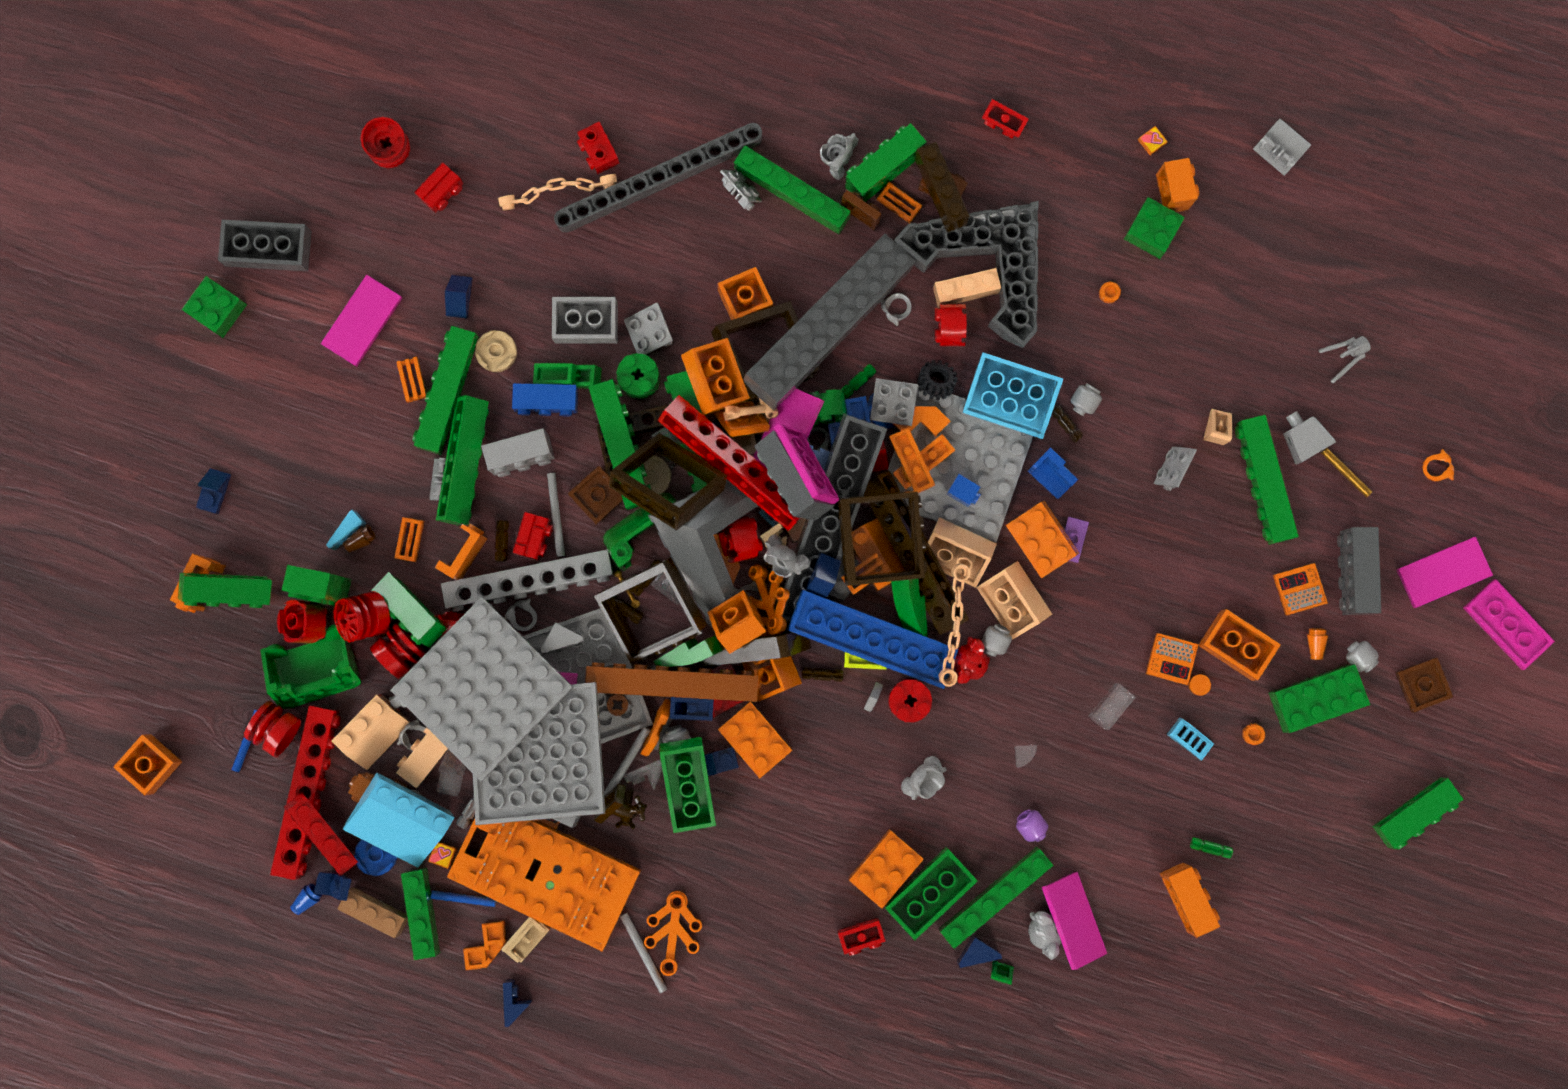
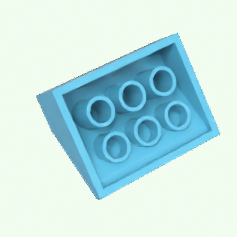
M982 352L962 413L1043 439L1063 378Z
M376 772L345 823L343 830L418 868L445 835L455 817L448 809Z

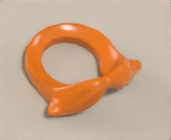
M1444 449L1438 454L1427 457L1423 462V473L1429 480L1435 482L1447 478L1454 480V466L1451 463V457ZM1437 459L1448 462L1449 467L1440 476H1431L1427 472V465L1432 460Z

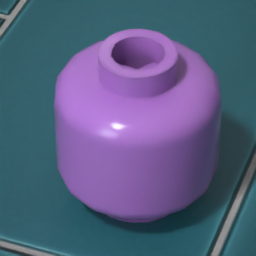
M1025 810L1017 817L1016 828L1026 841L1039 842L1046 837L1048 824L1038 811Z

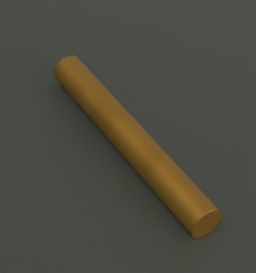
M1328 448L1321 452L1366 498L1372 493Z

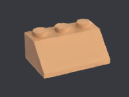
M940 517L927 541L945 574L952 577L951 570L953 566L962 563L970 569V577L964 583L975 588L991 561L997 543ZM962 568L957 570V575L962 573Z
M1018 561L976 587L1000 625L1010 630L1009 634L1012 636V640L1052 615Z
M376 694L332 742L347 757L368 770L399 738L400 732L410 721L397 708L394 709L385 696Z

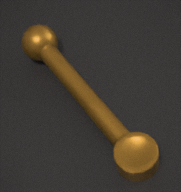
M616 569L614 576L618 577L619 581L624 580L621 576V570ZM630 589L625 590L632 601V607L638 608L640 602L635 600Z

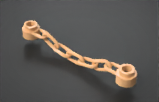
M616 174L600 177L599 183H594L592 180L578 178L576 181L556 178L549 180L546 186L539 189L536 187L530 188L522 195L521 199L515 200L514 195L499 197L498 200L500 207H502L503 211L514 209L515 204H530L539 197L540 192L545 190L555 191L569 185H575L578 189L591 192L597 187L604 186V189L618 182ZM563 181L560 183L562 186L553 187V185L550 184L552 182ZM580 181L591 183L589 188L579 186L581 185ZM534 190L533 193L536 195L528 201L525 196Z
M962 563L954 565L951 570L953 577L952 587L955 592V602L952 605L954 626L948 639L949 651L943 661V669L939 673V681L947 687H951L957 682V674L954 672L955 660L953 657L961 637L959 626L960 621L963 619L964 608L961 602V592L964 589V582L970 577L969 567ZM962 568V573L957 575V570ZM956 580L961 582V588L959 586L956 587ZM955 606L960 607V617H955ZM952 636L957 637L956 645L951 644ZM947 661L951 663V669L946 668ZM949 673V678L944 680L945 674Z

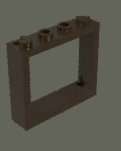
M791 301L718 324L711 331L715 342L728 338L743 380L745 374L728 335L781 317L784 318L790 330L799 321ZM819 366L803 382L815 378L814 374L820 370ZM745 384L748 395L750 397L749 400H755L759 398Z
M658 433L610 471L609 487L677 531L724 491L727 475L663 434ZM659 452L706 482L707 485L679 508L629 475Z
M917 491L839 498L838 511L844 578L847 586L925 578L924 572H927L926 559L923 560V551L926 550L925 539L921 537V530L924 529V520L919 514L922 502ZM908 499L914 570L856 576L849 504Z
M671 557L602 590L594 596L630 663L637 660L643 662L649 659L650 654L654 652L656 655H659L667 650V646L672 644L673 647H676L685 642L684 638L689 636L693 639L702 634L701 630L707 625ZM664 572L691 626L640 649L613 596Z

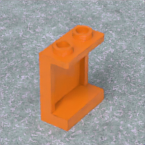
M462 524L460 527L467 531L470 536L452 565L439 560L435 566L436 569L452 579H463L487 538L482 536L484 531L472 524H469L468 527Z
M192 553L183 573L209 574L210 571L223 573L226 566L208 557ZM178 582L170 598V601L177 603L175 607L185 612L195 613L196 610L204 612L205 607L200 605H184V602L178 599Z

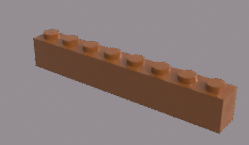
M592 662V666H586L585 683L596 682L598 693L757 702L758 676H754V671H741V675H734L733 670L721 669L720 674L711 673L712 669L699 668L698 673L690 672V668L677 667V671H669L668 666H656V670H647V665H635L634 669H627L626 664L614 663L613 668L604 667L605 663Z

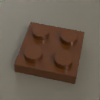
M846 190L842 196L841 205L851 211L850 215L875 231L880 224L882 214L879 212L880 209L872 203L867 204L858 193L854 191L851 193Z
M600 466L595 468L568 493L596 525L623 502L621 494L609 487L610 477Z
M1437 657L1395 672L1411 712H1417L1453 698Z

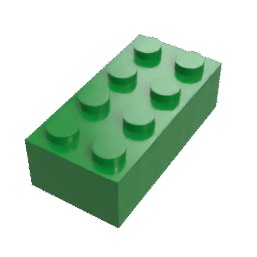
M911 123L906 127L904 125L901 126L891 140H884L879 145L880 149L875 153H868L863 158L864 162L858 167L857 165L852 166L847 171L846 190L851 193L852 191L858 193L863 198L862 200L867 202L889 182L916 162L915 155L917 149L926 146L927 141Z
M287 565L282 591L289 592L288 597L335 606L339 599L348 597L352 579Z
M1355 664L1345 665L1268 692L1283 733H1292L1370 705Z
M702 737L659 744L673 833L716 826Z
M945 847L897 892L884 907L915 941L978 881L954 854Z

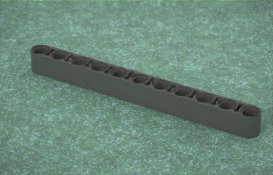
M756 123L740 127L558 210L554 215V221L560 231L565 233L573 231L738 156L744 146L750 149L759 146L762 142V129ZM756 132L758 137L752 139L748 137V134ZM733 140H736L740 143L737 147H731L729 145V143ZM713 149H719L721 151V153L717 156H713L710 154V152ZM696 157L702 159L699 164H693L691 161ZM676 166L683 167L680 173L672 171ZM661 174L664 176V179L658 182L654 180V177ZM638 183L645 184V188L642 190L635 189V186ZM621 191L627 193L622 199L616 197L617 193ZM601 200L608 201L605 207H598V202ZM581 209L589 210L585 216L578 215ZM563 217L570 218L567 224H560V220Z

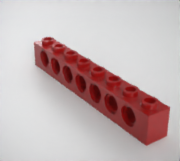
M680 395L663 411L657 421L708 464L726 474L727 480L785 529L790 531L800 518L794 517L789 512V505L779 495L777 491L778 486L775 481L767 474L768 469Z
M315 705L309 706L287 803L300 793L303 794L305 787H309L311 796L307 799L319 812L321 807L320 793L324 791L326 786L325 771L329 769L331 764L329 754L330 750L335 746L332 740L335 738V728L339 727L341 716H338V710ZM321 723L326 727L324 735L318 733V726ZM316 744L321 748L319 756H315L313 753V747ZM311 765L316 769L314 777L308 774V768ZM286 809L270 875L297 880L304 876L307 863H305L306 854L310 853L312 842H309L308 836ZM295 829L301 832L300 840L294 838L293 833ZM290 850H293L297 855L295 861L289 859Z

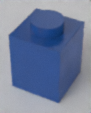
M958 474L946 495L969 507L971 503L975 505L981 495L978 492L980 486Z

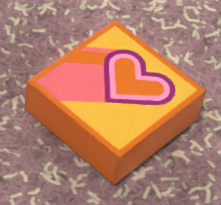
M1156 126L1138 139L1150 156L1168 143Z
M438 842L432 850L428 862L449 869L457 848Z

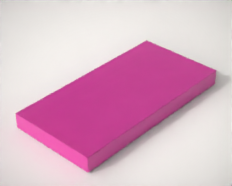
M366 275L321 342V345L357 367L402 300V297Z
M795 389L777 407L779 414L777 417L770 419L769 431L764 432L761 440L772 431H775L774 427L779 423L801 430L807 440L824 401ZM756 450L753 457L767 469L765 464L759 460Z
M780 423L776 425L774 430L811 497L831 504L839 501L836 491L802 431Z
M1476 537L1396 569L1413 608L1493 576Z
M1493 579L1463 607L1521 670L1529 667L1555 642L1496 579Z
M1073 872L1043 886L1042 890L1071 970H1076L1106 955V948L1078 872Z

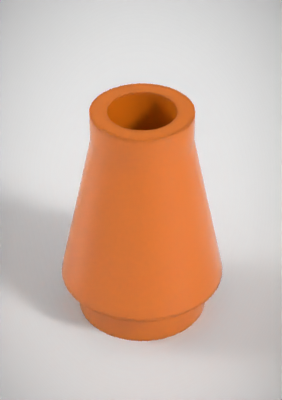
M1309 629L1307 639L1310 659H1324L1328 640L1326 629Z

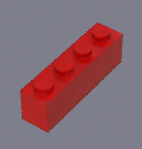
M302 793L284 806L340 876L358 863Z

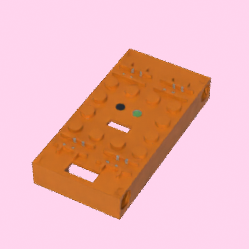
M474 819L447 878L603 952L642 870L536 820L475 825ZM477 828L488 832L475 858L467 854L466 851ZM534 859H537L542 863L534 880L531 881L526 878V875Z

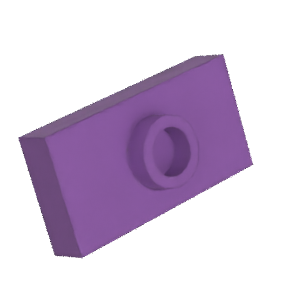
M1067 517L1064 530L1080 552L1069 561L1078 563L1089 522Z

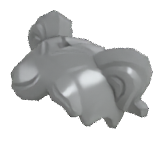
M855 133L848 136L832 135L828 139V144H823L820 149L821 160L830 166L831 175L835 179L840 180L845 174L843 166L849 162L853 149L859 141Z
M776 534L770 536L768 541H765L768 550L764 555V560L768 564L773 565L775 574L787 578L794 572L800 575L801 571L809 567L811 563L809 558L805 555L796 556L792 549L782 545L781 539Z
M935 756L927 757L924 760V764L914 770L911 777L903 780L901 790L904 794L911 796L912 800H916L918 796L929 799L935 795L936 791L943 787L945 778L942 773L947 771V769L941 766L939 759Z
M1038 911L1036 914L1031 912L1030 917L1032 921L1028 929L1030 941L1034 946L1042 949V953L1046 957L1053 960L1059 954V945L1062 943L1053 917L1043 911Z

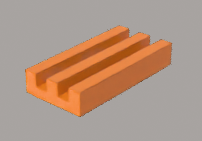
M890 182L877 197V201L909 224L922 208L920 203ZM890 189L895 194L900 196L902 199L907 201L909 204L914 206L915 209H911L887 191ZM884 196H886L888 199H890L891 201H893L895 204H897L898 206H900L902 209H904L905 211H907V212H908L909 214H911V215H910V216L907 215L905 212H903V211L900 210L898 207H896L895 205H893L891 202H889L888 200H886V199L884 198Z
M418 357L397 361L406 402L425 399L427 393ZM411 364L415 365L421 395L417 393ZM403 366L407 368L413 397H410Z
M402 517L395 559L417 562L425 521ZM407 522H408V523H410V528H409V533H408V538H407L405 553H404V556H403V555H401V552H402V547H403V542H404V537H405V532H406V527H407ZM415 524H418L412 556L409 557Z
M877 553L855 567L856 573L873 560H876V564L859 576L868 575L879 566L882 570L877 574L886 573L889 570ZM861 584L855 589L853 586L847 587L854 595L869 584Z

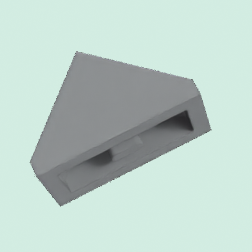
M555 623L541 648L542 655L583 643V637Z

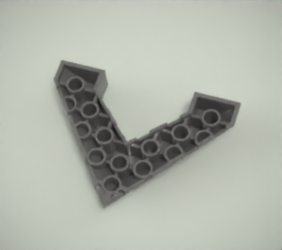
M1039 201L1020 206L1002 207L997 210L990 209L968 213L967 225L950 232L946 231L941 218L924 223H911L894 239L895 243L916 261L914 266L923 273L937 258L995 254L996 268L1001 285L999 292L1001 309L990 321L988 327L1003 340L1022 348L1037 332Z
M727 479L724 491L677 531L655 516L648 515L651 522H654L660 539L665 548L669 550L670 557L683 581L691 589L692 597L698 608L703 611L706 617L705 621L709 626H712L707 612L743 591L734 588L713 535L752 509L763 510ZM700 490L688 495L683 500L680 499L673 502V504L680 508Z

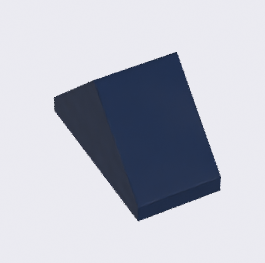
M451 275L445 289L447 317L467 319L473 282L472 277Z
M820 553L805 591L826 599L836 583L841 560Z
M973 935L958 958L957 963L960 968L1002 959L999 951Z

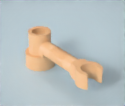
M760 398V405L740 408L738 406L725 407L726 412H723L725 420H733L740 416L765 413L766 418L772 419L777 417L779 413L777 408L773 411Z

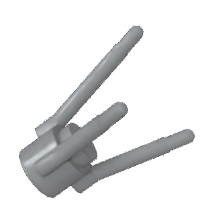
M1364 336L1357 339L1353 337L1347 341L1319 349V353L1349 345L1347 347L1348 350L1342 353L1340 357L1344 358L1348 355L1355 357L1331 380V383H1335L1351 367L1365 357L1366 352L1370 351V343Z

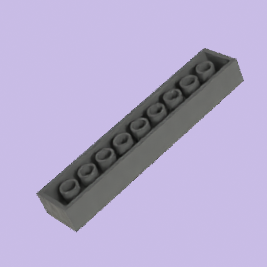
M884 234L745 374L744 383L774 411L912 270L916 261L890 237Z
M845 413L841 419L824 467V472L839 498L864 495L887 431L882 426ZM838 501L834 504L833 508L817 520L806 519L795 554L796 556L805 555L811 563L807 569L801 571L800 575L794 572L784 580L782 588L788 589L790 593L782 615L787 622L791 621L801 591H805L820 553L841 560L842 544ZM861 503L849 504L851 527Z

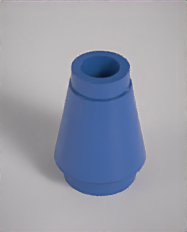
M309 884L304 886L290 906L296 915H300L320 901L322 895L314 893L316 885Z

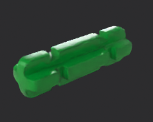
M871 364L863 368V372L860 371L853 377L848 385L846 384L841 388L846 398H849L854 390L857 391L868 381L869 377L871 378L876 373L875 368Z
M1193 837L1190 843V848L1199 851L1201 849L1203 852L1217 856L1221 855V857L1228 859L1233 854L1232 847L1222 846L1221 844L1206 840L1202 841L1199 838Z

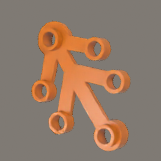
M754 565L749 569L748 574L751 580L756 582L762 601L754 599L753 596H750V599L756 608L766 610L768 618L761 617L763 625L767 626L768 632L772 635L782 634L787 626L786 619L782 615L786 600H788L790 595L789 590L779 587L783 576H779L774 571H771L769 581L772 584L768 592L765 583L768 576L767 568L761 565ZM777 599V600H778V603H777L776 610H775L774 604H775V600Z
M681 891L671 892L667 897V904L658 912L650 914L647 918V924L650 927H656L660 919L671 912L670 922L653 935H648L644 940L645 947L652 949L657 945L658 941L669 933L666 958L660 965V970L665 976L674 975L678 968V964L674 959L677 935L687 946V951L690 954H696L700 948L699 943L690 937L679 922L681 913L689 923V928L692 932H699L702 929L701 920L696 919L687 908V896ZM676 897L680 898L681 904L675 905L673 899ZM650 917H656L657 923L651 924L649 921ZM698 922L700 924L699 929H693L692 923ZM647 939H654V945H648ZM691 943L697 945L695 951L690 950L689 945ZM668 962L672 963L673 969H666L665 964Z

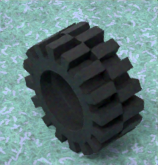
M931 360V363L926 362L925 366H922L917 384L920 392L924 390L923 395L925 397L929 394V399H933L934 396L936 400H940L941 397L944 400L947 396H951L958 377H956L957 372H953L954 368L952 366L948 367L949 363L945 362L943 365L941 360H938V363L935 360ZM930 377H938L944 383H936Z

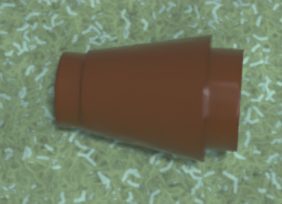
M360 526L343 542V546L350 553L373 544L376 535L370 526Z

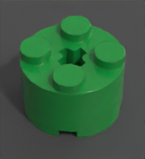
M636 353L625 356L617 368V381L623 392L629 397L645 399L657 391L660 385V373L656 363L649 356ZM641 373L643 377H639V380H636L634 375Z
M826 390V393L819 394V391L808 393L824 401L813 426L821 424L822 427H828V424L841 422L843 414H847L844 391Z

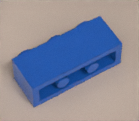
M513 384L512 409L518 412V415L523 416L530 415V412H539L540 416H551V413H560V416H572V413H578V387L576 385Z

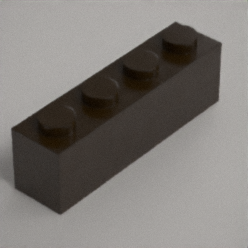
M937 142L918 148L915 155L916 164L946 231L950 232L966 226L969 219L968 211Z

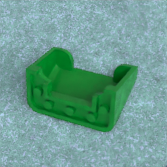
M670 493L659 494L671 503L677 501ZM641 507L607 530L603 536V542L622 571L632 566L630 559L635 550L629 542L654 525V522H651L648 517L650 513Z
M335 624L326 629V638L315 643L305 644L290 650H286L279 644H272L260 649L266 691L278 706L283 709L294 708L360 685V674L351 645L340 636Z

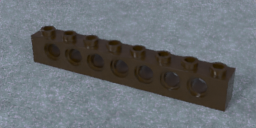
M888 470L869 480L864 495L901 491ZM905 499L869 502L904 570H914L910 515ZM921 530V537L925 539L926 550L923 551V560L926 559L927 572H924L925 578L918 579L919 593L925 596L926 610L935 628L942 635L952 630L954 626L952 605L955 602V592ZM955 606V617H960V607ZM964 609L963 619L960 621V625L969 620Z

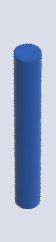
M243 738L231 770L240 772L251 741Z
M434 890L431 893V899L491 907L496 906V901L489 897Z

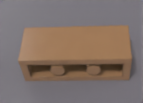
M354 887L349 889L347 901L342 900L338 907L339 911L393 938L401 935L408 921L406 913Z

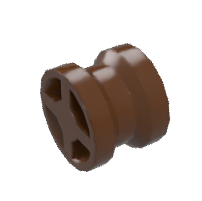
M613 695L608 699L607 709L610 714L621 716L628 709V701L623 695Z

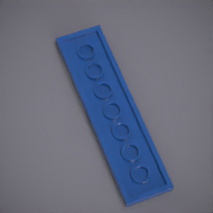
M801 591L787 629L788 631L939 688H945V685L939 681V673L943 669V661L949 651L948 645L810 592ZM956 649V650H955V654H954V657H953L954 660H955V658H956V655H957L959 649ZM947 661L946 668L951 669V663ZM949 673L945 674L944 680L948 679Z

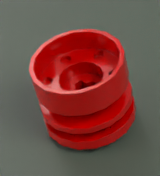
M387 117L374 118L367 122L362 129L360 137L362 148L378 166L388 169L398 167L408 158L411 148L409 138L401 126L393 119ZM389 142H390V143H391V147L387 146V147L385 148V147H384V144H389Z
M372 591L339 599L334 607V621L340 636L350 643L367 637L385 634L390 624V613L384 598L378 592Z
M395 623L393 629L397 634L391 630L386 632L390 642L379 638L370 646V650L393 676L401 680L411 670L407 660L416 664L419 661L416 654L422 658L427 652L422 643L418 645L410 638L412 635L410 631L407 633L398 625L399 623Z
M269 700L252 716L245 729L244 738L248 741L253 740L252 743L256 746L264 741L262 749L276 758L290 745L302 721L289 712L281 717L283 709L280 706L276 707V704Z

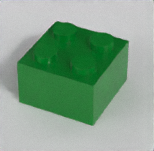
M1148 197L1125 235L1124 240L1160 259L1165 254L1185 217Z
M205 276L181 310L224 338L247 304Z

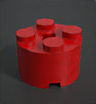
M940 304L939 308H935V321L938 322V329H935L934 339L936 343H939V346H965L966 343L962 341V338H966L967 328L966 314L962 312V309H966L965 304Z
M740 517L722 529V533L718 534L721 550L724 556H729V563L755 558L758 552L763 550L762 541L757 536V523L754 518Z
M289 600L285 603L287 605L284 609H280L277 617V628L279 634H283L285 637L283 639L286 642L315 643L325 637L327 613L325 606L313 601Z
M911 679L903 680L891 689L888 697V706L891 713L897 719L904 722H917L926 717L930 712L932 696L929 689L922 682ZM907 695H910L911 698H915V702L912 703V707H910L909 704L904 703V700H907L908 698Z

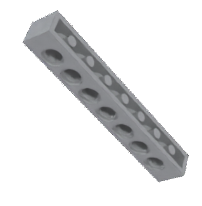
M603 550L441 583L445 608L452 609V612H459L465 610L464 606L474 605L481 597L487 602L493 601L494 604L506 602L508 597L514 596V599L517 600L527 598L528 593L535 592V595L547 594L548 589L556 588V591L569 589L568 585L572 584L582 587L589 585V581L597 580L598 583L610 581V577L614 576L609 551ZM591 563L595 564V573L588 575L585 571L586 566ZM568 568H574L575 576L571 579L565 577V571ZM548 572H553L554 580L551 583H546L544 580V576ZM527 576H532L534 580L533 585L528 588L525 587L524 579ZM511 580L513 587L510 591L505 592L503 584L505 581ZM489 584L492 587V592L490 595L484 596L482 589L485 585ZM465 589L471 591V597L468 600H463L461 595Z

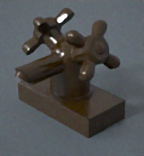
M617 784L604 796L605 814L595 815L594 821L602 824L613 814L621 818V821L615 824L616 828H620L623 825L629 826L634 830L635 824L632 823V819L637 817L638 813L640 821H645L644 812L647 804L642 803L640 796L636 795V805H632L634 790L631 788L625 792L626 787Z

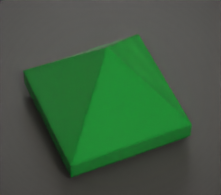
M993 961L991 979L1011 985L1014 967Z

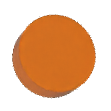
M1111 281L1104 283L1099 290L1100 299L1109 304L1117 301L1121 294L1119 285Z
M1198 674L1190 678L1188 687L1194 695L1203 696L1210 691L1211 682L1207 676Z
M1249 724L1243 729L1242 736L1246 743L1259 745L1265 739V731L1258 724Z

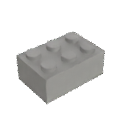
M552 297V340L554 343H617L618 302L616 297Z
M544 429L481 446L488 471L493 475H498V477L508 476L510 471L517 469L519 472L531 469L530 466L534 464L539 466L551 463L550 460L555 459L549 434Z

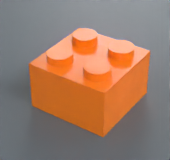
M1189 158L1164 162L1156 174L1162 205L1175 212L1189 210L1199 197V187L1194 183L1193 178L1195 176V168L1193 164H1190Z
M756 267L718 283V293L731 320L773 307V302Z
M744 590L707 612L717 639L729 654L766 632L755 604Z
M142 734L113 768L142 794L151 795L161 787L182 761L152 734Z

